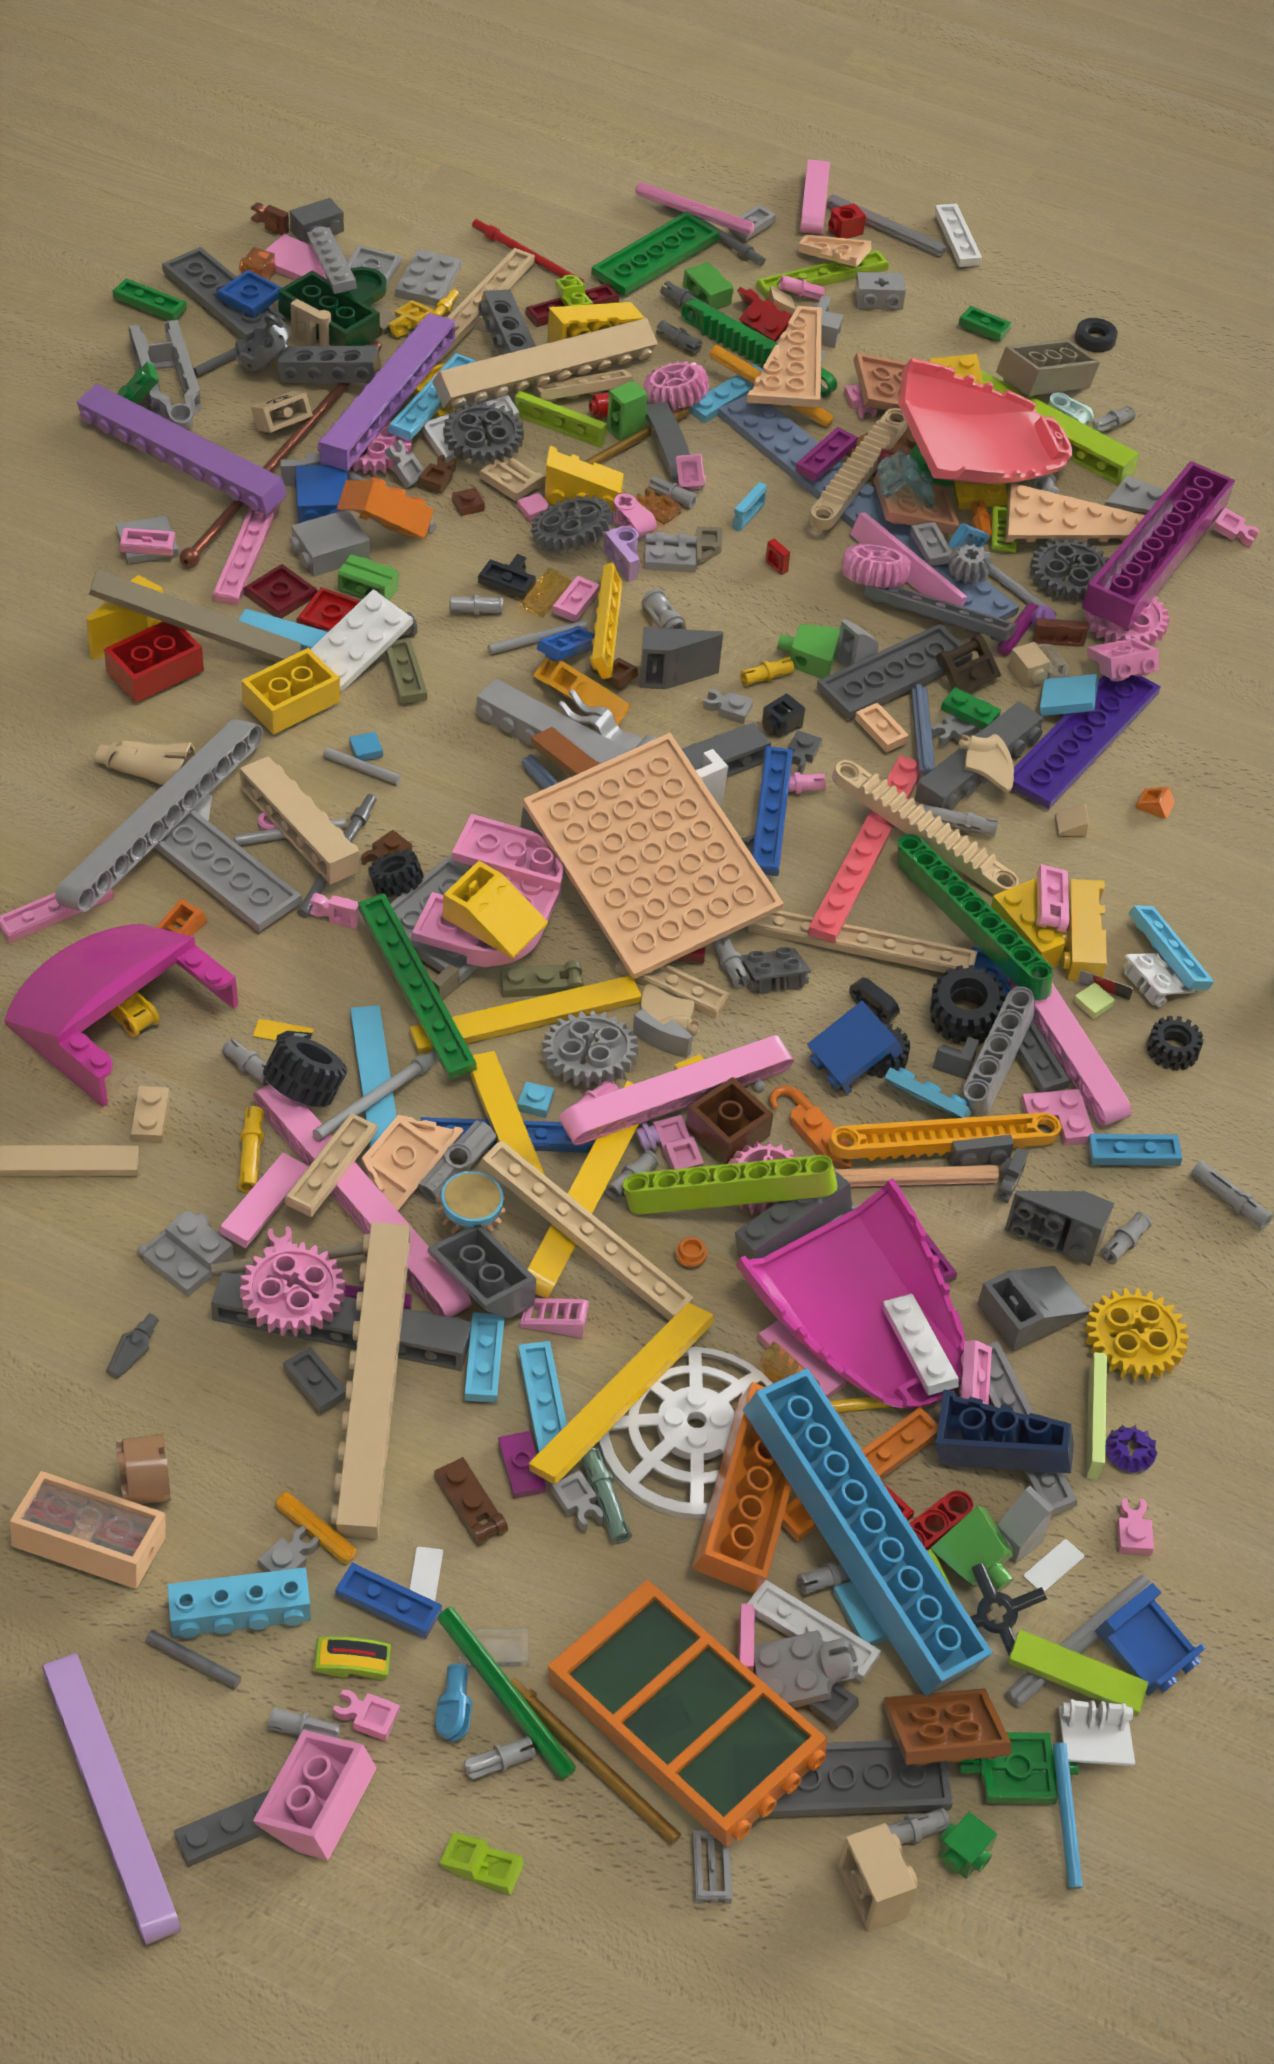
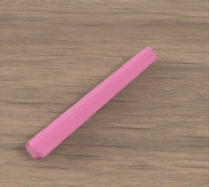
M639 182L635 188L636 195L682 212H688L693 216L748 236L754 232V223L643 182Z

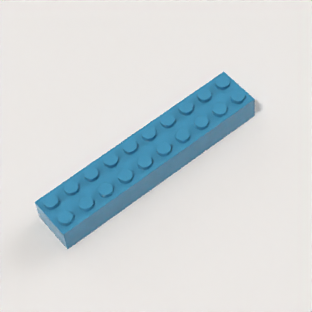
M806 1368L756 1391L742 1410L924 1696L932 1694L977 1669L993 1652L810 1370Z

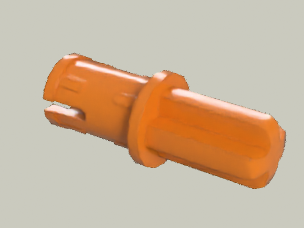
M975 500L970 505L973 514L972 524L975 528L983 530L992 536V518L987 512L986 503L983 500H978L980 506L977 507Z

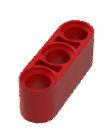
M951 1491L909 1523L926 1551L930 1550L934 1544L972 1511L973 1500L964 1491ZM951 1510H957V1511H959V1512H961V1513H959V1514H958V1513H954V1512L951 1511ZM927 1528H933V1529L937 1530L938 1532H932V1531L928 1530Z

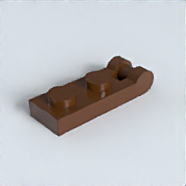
M464 1457L434 1471L435 1480L476 1545L479 1546L487 1542L489 1536L494 1534L499 1536L508 1532L505 1518L497 1511ZM485 1519L488 1520V1522L485 1523V1524H483V1525H481L480 1523H478V1522L483 1521V1520H485Z

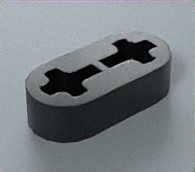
M862 977L850 986L849 993L854 1002L858 1004L863 1001L882 1023H889L899 1015L900 1008L896 1000L871 980Z

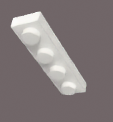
M957 203L935 205V216L958 266L971 267L981 265L982 256Z
M909 1294L883 1301V1311L927 1395L943 1392L944 1389L950 1390L959 1387L958 1376L914 1295Z
M767 1580L758 1588L747 1603L753 1604L757 1618L788 1637L818 1630L825 1642L848 1638L857 1657V1662H853V1666L858 1665V1675L855 1679L863 1682L880 1657L881 1650Z

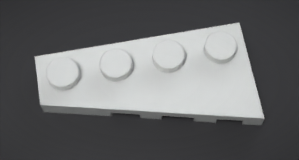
M508 395L486 402L487 406L496 403V408L498 409L504 405L505 412L513 410V416H519V410ZM449 414L429 420L421 428V431L438 456L445 455V463L457 457L454 456V450L449 451L448 444L444 443L443 426H445V419H449Z

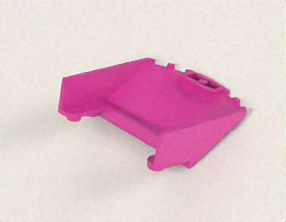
M140 923L124 925L83 938L48 959L21 986L8 1008L4 1021L6 1026L98 1104L104 1107L108 1104L104 1079L113 1070L112 1059L107 1052L100 1049L85 1034H82V1031L175 963L232 1009L238 1006L236 977L196 946L195 938L192 936Z

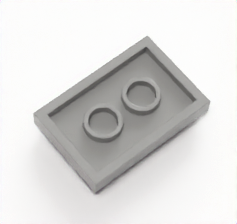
M418 249L395 288V297L436 306L442 298L446 297L462 268V259Z

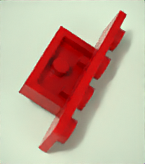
M739 287L737 292L742 301L750 305L739 318L741 323L777 342L782 333L786 331L792 315L785 310L782 312L777 310V307L767 299L765 301L761 300L753 290H745Z

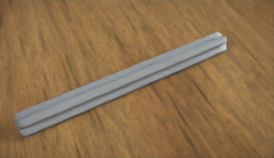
M834 194L827 200V206L832 209L853 204ZM857 205L866 215L865 224L938 257L944 254L946 249L944 243Z
M1144 1575L1137 1577L1063 1641L1060 1646L1081 1654L1099 1638L1094 1630L1148 1587L1152 1581L1148 1580ZM1028 1672L1008 1689L1006 1697L1015 1707H1020L1048 1683L1049 1680Z

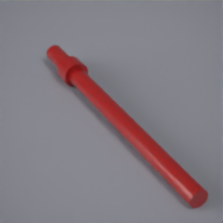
M478 219L473 221L472 227L484 233V236L491 241H498L512 250L516 248L535 255L534 263L561 278L566 275L576 276L500 232L499 228L487 225Z

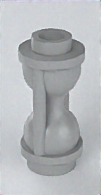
M653 589L645 594L641 605L660 628L686 629L684 618L676 612L662 590Z

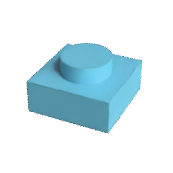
M526 1081L517 1104L519 1112L546 1118L554 1097L555 1088Z

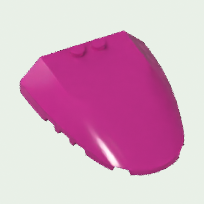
M893 1178L888 1180L879 1191L856 1209L769 1255L756 1259H747L746 1256L739 1258L736 1267L759 1298L793 1336L836 1373L881 1403L902 1409H917L933 1405L943 1398V1392L927 1395L883 1311V1301L913 1294L958 1376V1383L963 1375L961 1357L964 1352V1341L966 1340L958 1310H954L949 1295V1284L943 1280L938 1268L939 1259L937 1255L933 1256L926 1242L927 1234Z

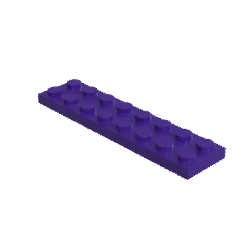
M1103 675L1098 680L1094 711L1065 714L1014 767L1012 789L1041 806L1050 809L1159 694L1161 686L1143 676L1131 675L1123 681H1111L1110 678Z

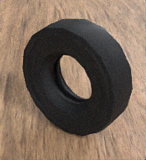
M1087 318L1078 323L1075 339L1082 348L1088 351L1105 352L1115 346L1118 331L1111 322L1105 319ZM1088 333H1100L1104 337H1094Z

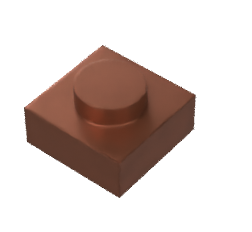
M476 488L452 493V501L460 516L485 510V503Z

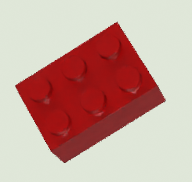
M160 622L104 648L106 672L135 703L204 671L202 646L185 629L166 622Z

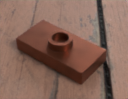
M1037 618L1032 636L1033 642L1084 647L1089 629L1088 621Z

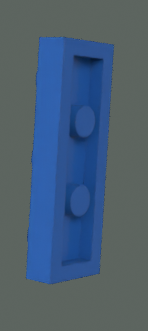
M576 626L540 639L537 650L544 653L545 657L549 660L560 661L593 648L592 639L595 638V634L580 626Z
M353 1562L335 1589L337 1597L425 1639L438 1620V1615L442 1612V1604Z

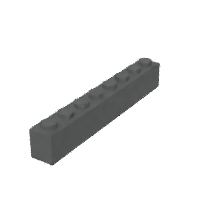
M222 1272L211 1301L213 1321L268 1332L267 1323L258 1327L256 1317L249 1319L248 1310L242 1307L240 1287L241 1276L244 1274ZM345 1297L344 1302H340L341 1311L333 1312L332 1322L323 1319L322 1329L311 1325V1334H307L301 1328L296 1338L357 1350V1341L353 1340L354 1321H360L361 1311H356L357 1299ZM403 1308L398 1358L462 1371L470 1344L471 1322L464 1321L458 1317L449 1318L434 1315L428 1311H414ZM276 1327L271 1333L280 1334V1328ZM287 1329L285 1335L294 1337L292 1329Z

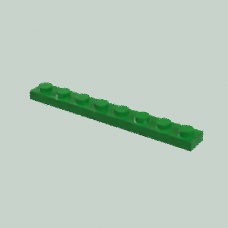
M385 893L358 902V910L448 1079L451 1080L477 1070V1063Z

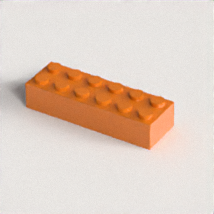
M754 1382L748 1386L739 1398L692 1565V1570L753 1594L768 1578L791 1490L788 1480L742 1410L756 1391L765 1388Z

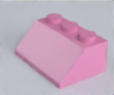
M303 1730L253 1822L296 1852L329 1860L377 1768L363 1744Z

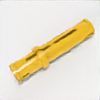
M250 1106V1109L248 1107L245 1109L244 1127L240 1132L242 1151L238 1189L245 1193H249L252 1185L254 1187L258 1182L260 1148L265 1137L264 1132H262L264 1110L257 1106Z

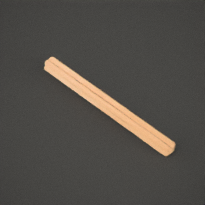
M996 1165L834 1169L850 1183L851 1187L884 1186L892 1178L897 1185L996 1183L999 1179V1169Z

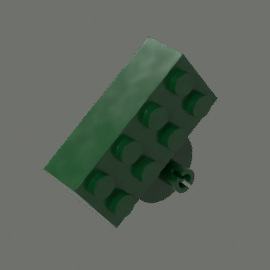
M369 267L351 268L356 279L357 289L334 294L328 280L312 270L278 290V312L291 322V303L296 299L319 311H329L331 314V322L329 323L330 346H365L380 337V313L371 308L370 305L385 296L387 280L384 274L376 269ZM316 323V338L319 340V324Z

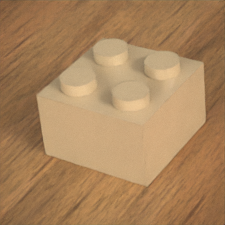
M886 1823L847 1836L838 1869L867 1932L907 1918L918 1887V1880L913 1868L906 1866L902 1858L903 1851L900 1840L895 1833L891 1834Z

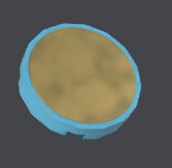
M472 1171L458 1173L448 1179L442 1188V1210L445 1216L458 1225L470 1228L480 1224L486 1226L498 1218L503 1208V1191L499 1184L486 1174Z

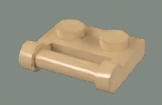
M298 299L291 303L292 343L297 346H330V312L326 310L319 311ZM316 323L319 324V343L316 340Z
M512 455V458L504 456L503 463L496 459L494 465L490 463L480 470V479L514 501L521 499L536 488H543L546 482L545 475L540 472L536 473L518 462L514 455Z

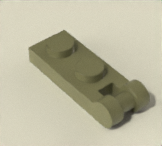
M572 960L564 965L501 968L500 977L503 997L548 995L582 987L584 982L583 978L580 977L582 974L581 963Z

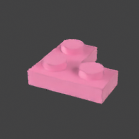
M1080 1089L1022 1094L1021 1104L1024 1114L1049 1113L1059 1119L1061 1123L1060 1135L1064 1145L1088 1143L1089 1134H1094Z

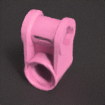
M622 493L615 497L614 506L616 509L613 513L612 521L616 526H630L638 532V539L645 536L646 533L656 530L657 523L654 515L645 509L634 496Z

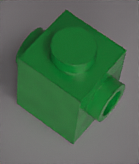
M968 1811L956 1826L950 1823L941 1834L939 1840L942 1842V1846L938 1856L950 1871L960 1873L967 1879L974 1870L981 1872L990 1861L992 1854L989 1852L993 1848L997 1833Z

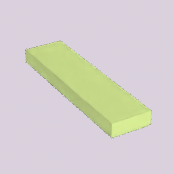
M1094 1352L1089 1367L1086 1475L1087 1479L1095 1480L1100 1478L1105 1464L1107 1356L1105 1353Z

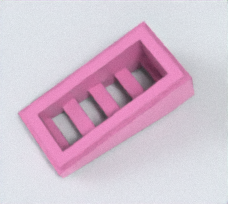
M535 1298L534 1306L523 1311L520 1328L583 1338L589 1300ZM533 1309L539 1310L538 1318H531ZM545 1312H551L550 1319L544 1318ZM563 1314V1319H557V1315ZM570 1316H575V1317H576V1319H569V1318H570Z

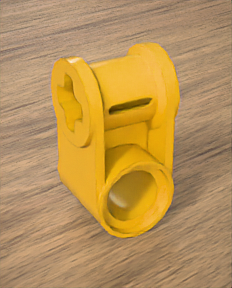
M138 991L110 1011V1014L123 1026L128 1035L133 1038L137 1037L140 1033L139 1031L149 1025L155 1026L160 1023V1017L155 1007Z

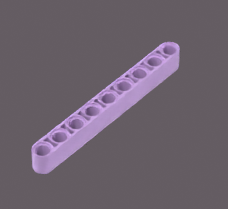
M77 1653L43 1664L42 1668L46 1682L145 1946L180 1932L181 1927L175 1908Z

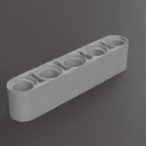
M1015 987L1008 993L964 1085V1100L968 1102L966 1106L972 1112L971 1116L981 1117L988 1114L1034 1018V996L1032 991L1026 987Z

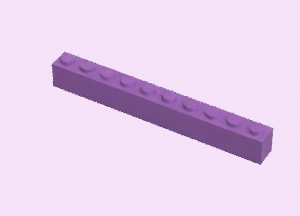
M428 313L418 323L417 328L408 335L406 341L397 348L395 354L386 361L383 368L377 371L372 381L365 385L361 394L354 398L350 407L343 411L339 420L332 424L328 433L321 437L318 443L320 463L346 471L350 469L455 342V320Z
M95 384L77 401L80 411L79 415L86 424H92L100 428L104 433L117 437L123 443L131 444L139 451L154 456L158 461L173 466L179 472L183 471L191 475L195 480L210 485L216 491L220 490L226 493L232 499L247 504L255 511L258 510L268 515L287 496L283 480L276 474L98 384Z

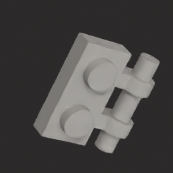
M656 531V534L646 533L645 543L655 545L645 546V570L695 573L696 548L686 546H696L697 536H687V533L669 535L664 534L662 531ZM663 544H664V545H678V547H675V546H663Z

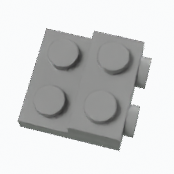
M189 1210L185 1211L165 1228L166 1236L143 1254V1261L187 1297L212 1278L211 1264L229 1262L234 1259L233 1241L213 1230L208 1218L204 1214L198 1212L194 1215Z

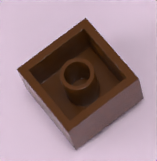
M732 1077L688 1106L686 1128L723 1164H728L730 1159H733L736 1151H743L745 1145L753 1148L757 1141L761 1143L770 1137L774 1114Z

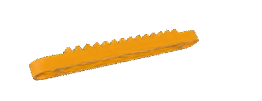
M1028 1113L847 1125L837 1127L832 1131L828 1147L834 1156L841 1159L869 1158L870 1161H873L876 1157L885 1160L888 1156L897 1159L900 1155L907 1159L915 1154L916 1158H919L922 1154H927V1157H931L934 1153L943 1156L946 1152L950 1153L953 1141L1011 1134L1014 1142L1013 1149L1015 1147L1024 1149L1029 1146L1053 1144L1061 1130V1123L1058 1118L1049 1113ZM1046 1125L1051 1128L1052 1132L1044 1133L1037 1126ZM837 1139H848L852 1145L844 1147L837 1142Z

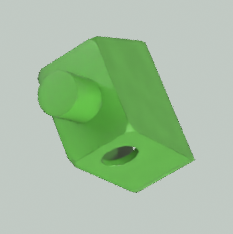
M801 624L795 637L780 635L777 649L791 652L790 658L793 661L794 669L822 679L831 673L836 658L840 628Z
M976 1506L931 1547L935 1554L973 1585H978L971 1567L982 1562L986 1567L993 1586L998 1592L1006 1588L1013 1581V1577L1003 1567V1564L1013 1556V1552L990 1512L984 1507Z

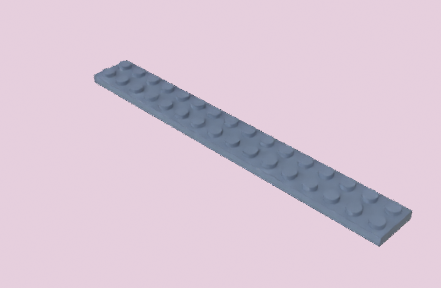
M747 395L718 408L719 418L817 499L820 498L822 491H825L826 486L830 484V480L834 479L835 474H838L839 469H842L844 463L839 460L816 482L796 472V463L811 451L818 442L772 404L746 403ZM866 482L840 518L853 528L859 513H867L925 561L910 534L912 526L906 524L896 525L886 521L877 490ZM948 563L931 566L967 596L963 607L1003 620H1008L1018 614L1019 606L986 579L984 582L978 581L976 585L971 582H967L965 585L964 581H956L955 576L949 575Z

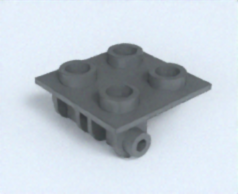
M780 947L776 951H752L749 955H741L743 964L754 978L750 980L752 991H757V993L772 991V986L774 991H778L779 977L783 990H786L787 987L788 989L803 987L804 984L809 983L808 973H811V970L795 948Z

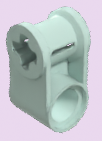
M1053 393L1049 398V406L1085 425L1090 424L1094 419V414L1090 407L1070 398L1064 393Z

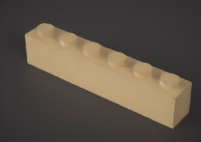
M267 756L240 768L242 791L266 814L269 820L330 885L359 872V859L361 855L358 847L344 836L339 827L336 828L327 814L324 811L321 812L315 806L311 797L306 796L299 789L296 781L291 780L279 764H276Z

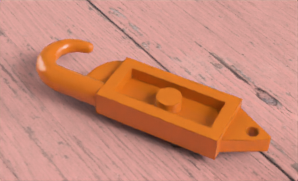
M787 1085L775 1088L769 1097L773 1109L778 1108L776 1100L779 1096L786 1095L791 1097L797 1104L791 1111L790 1116L793 1128L817 1155L830 1157L833 1165L837 1167L851 1169V1159H841L830 1152L828 1143L831 1133L836 1127L818 1106H814L796 1087ZM845 1138L837 1139L840 1145L844 1147L851 1146Z

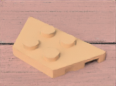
M398 1115L362 1157L361 1165L369 1179L399 1212L418 1190L419 1182L441 1160L447 1148L459 1140L464 1130L456 1126L454 1129L436 1126V1122L427 1120L417 1121L412 1117Z

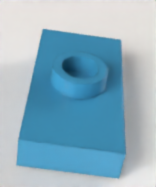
M961 523L948 545L953 549L955 546L962 547L963 543H966L968 546L975 544V547L978 548L984 547L990 535L983 530Z

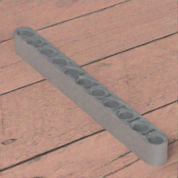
M232 719L58 885L55 894L57 903L81 912L90 910L259 746L263 736L262 727L244 720Z

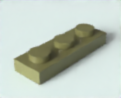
M411 639L396 640L385 650L400 702L404 704L426 701L427 689Z

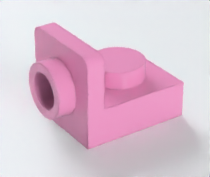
M702 453L676 457L679 487H686V490L700 489L706 482Z

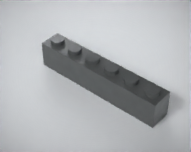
M1018 701L975 736L988 738L993 734H997L1006 744L1011 758L1018 757L1029 744L1036 743L1041 737L1044 717ZM959 748L918 781L915 801L928 806L953 810L961 799L965 796L969 797L976 787L982 782L986 783L988 779L978 773L964 770L966 750Z

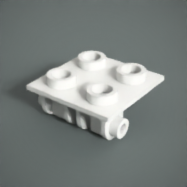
M1160 953L1125 955L1128 962L1123 966L1124 974L1137 988H1140V992L1145 994L1144 996L1153 1006L1162 1007L1167 1001L1166 995L1196 992V990L1184 987L1185 984L1174 970L1169 968L1170 965L1165 962Z
M1069 1699V1702H1063L1062 1706L1058 1707L1062 1741L1067 1743L1069 1762L1135 1766L1129 1721L1133 1720L1132 1707H1127L1126 1703H1109L1108 1709H1106V1703L1101 1701L1099 1708H1096L1095 1701H1090L1088 1704V1702L1074 1701V1699Z

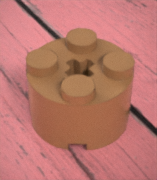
M163 1433L125 1438L121 1442H116L119 1473H123L119 1474L123 1499L140 1505L171 1501Z

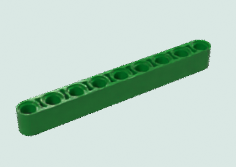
M914 834L901 836L898 839L897 865L1018 987L1030 989L1034 1000H1044L1050 997L1053 975L1051 965L922 838Z

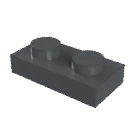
M1011 1134L953 1141L948 1160L950 1166L999 1165L1005 1163L1007 1157H1011L1014 1142Z
M311 1347L283 1362L284 1371L320 1414L346 1399V1388Z

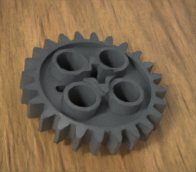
M483 401L482 406H478L476 402H473V407L463 404V410L455 408V414L449 413V419H445V426H443L444 443L448 444V450H454V456L462 454V461L471 458V464L480 460L481 464L484 465L489 460L494 465L495 459L503 463L504 456L512 458L513 452H519V447L523 445L524 429L523 422H519V416H513V410L505 412L504 405L498 409L496 408V403L487 406L486 402Z
M576 495L574 500H570L567 497L563 503L556 501V506L548 505V511H540L541 516H536L534 518L535 522L531 523V532L536 545H539L540 549L546 548L547 552L555 549L556 553L561 549L568 552L573 547L575 550H578L580 545L588 547V542H597L596 537H604V531H609V525L613 524V515L608 502L605 503L603 498L598 500L597 496L589 499V496L585 495L580 499L579 495Z
M1064 538V541L1061 543L1059 540L1054 539L1053 544L1046 541L1045 547L1038 546V551H1034L1030 563V575L1034 576L1033 582H1039V589L1047 588V595L1054 592L1056 593V599L1064 596L1065 601H1068L1070 597H1073L1078 602L1079 597L1085 598L1088 584L1110 558L1103 557L1104 551L1096 552L1095 545L1090 548L1087 547V541L1078 544L1077 539H1074L1073 543H1071L1067 538ZM1078 558L1077 563L1073 565L1074 560ZM1069 573H1070V577H1069L1068 580L1065 582L1066 576H1068Z

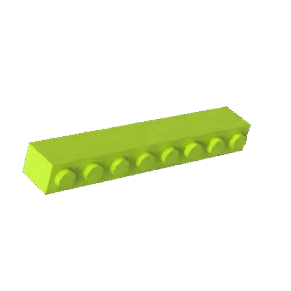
M981 370L984 385L987 382H991L993 390L1000 393L1009 390L1037 404L1035 411L1044 417L1052 416L1059 423L1071 444L1072 456L1069 460L1118 486L1127 475L1131 476L1135 472L1139 452L1034 397H1027L1021 394L1020 390Z

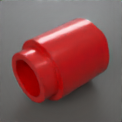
M609 392L594 394L592 400H589L590 414L594 415L596 419L608 417Z

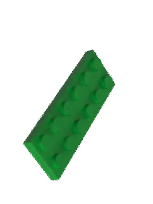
M685 212L592 266L591 275L605 284H609L613 289L625 296L718 241L720 232L690 213Z

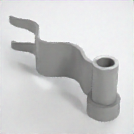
M573 689L568 693L580 711L585 714H597L598 716H580L572 712L564 702L560 701L558 703V706L567 717L578 723L594 725L600 735L628 749V751L656 739L651 735H647L642 739L635 734L621 730L616 725L614 716L609 709L603 706L590 707L586 705Z

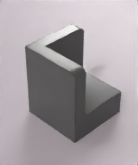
M968 1037L963 1050L947 1045L938 1047L933 1069L966 1080L975 1060L979 1040Z

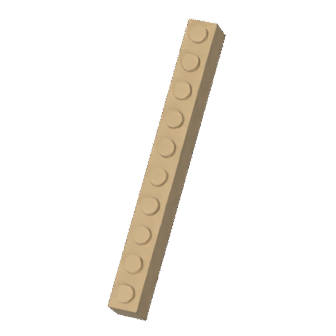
M645 318L441 370L432 383L443 408L450 406L459 408L469 401L474 400V402L478 403L485 400L488 396L495 395V397H501L511 390L516 389L519 392L527 389L530 385L537 384V386H542L553 379L558 381L565 380L572 374L584 375L595 368L603 370L614 363L619 365L628 363L633 358L645 359L652 354L651 351L658 345V342L648 319Z
M371 1222L370 1234H364L363 1253H368L367 1263L361 1262L360 1282H364L363 1292L358 1291L356 1300V1311H361L360 1321H354L353 1340L357 1341V1350H351L349 1359V1370H354L353 1381L347 1380L346 1400L350 1401V1410L343 1412L342 1431H347L346 1442H340L338 1454V1461L343 1462L342 1473H336L335 1493H340L339 1504H333L331 1511V1524L336 1525L337 1532L343 1537L378 1539L411 1243L410 1225Z

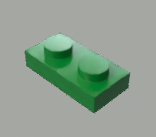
M969 306L960 316L958 325L1000 342L1010 331L1012 322Z
M146 362L141 368L137 369L128 383L119 389L118 395L139 404L159 382L155 366Z
M956 687L942 701L940 709L981 730L996 720L1001 713V709Z

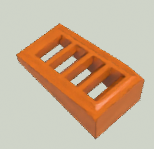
M181 898L156 928L193 936L204 926L207 919L203 911ZM185 916L189 918L187 921L183 920ZM178 923L182 927L178 929L174 925Z

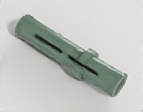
M591 1448L581 1459L587 1473V1481L597 1495L596 1500L603 1512V1519L609 1531L611 1542L613 1544H621L628 1541L632 1537V1533L612 1484L614 1482L613 1476L607 1471L599 1448Z

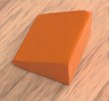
M1169 787L1145 788L1136 804V808L1160 818H1167L1175 801Z

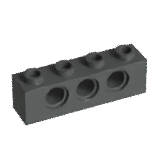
M511 290L483 291L482 299L478 303V312L484 319L486 330L490 333L493 339V346L497 349L499 355L535 347L534 340Z
M288 346L277 361L281 383H370L377 371L381 369L378 346Z

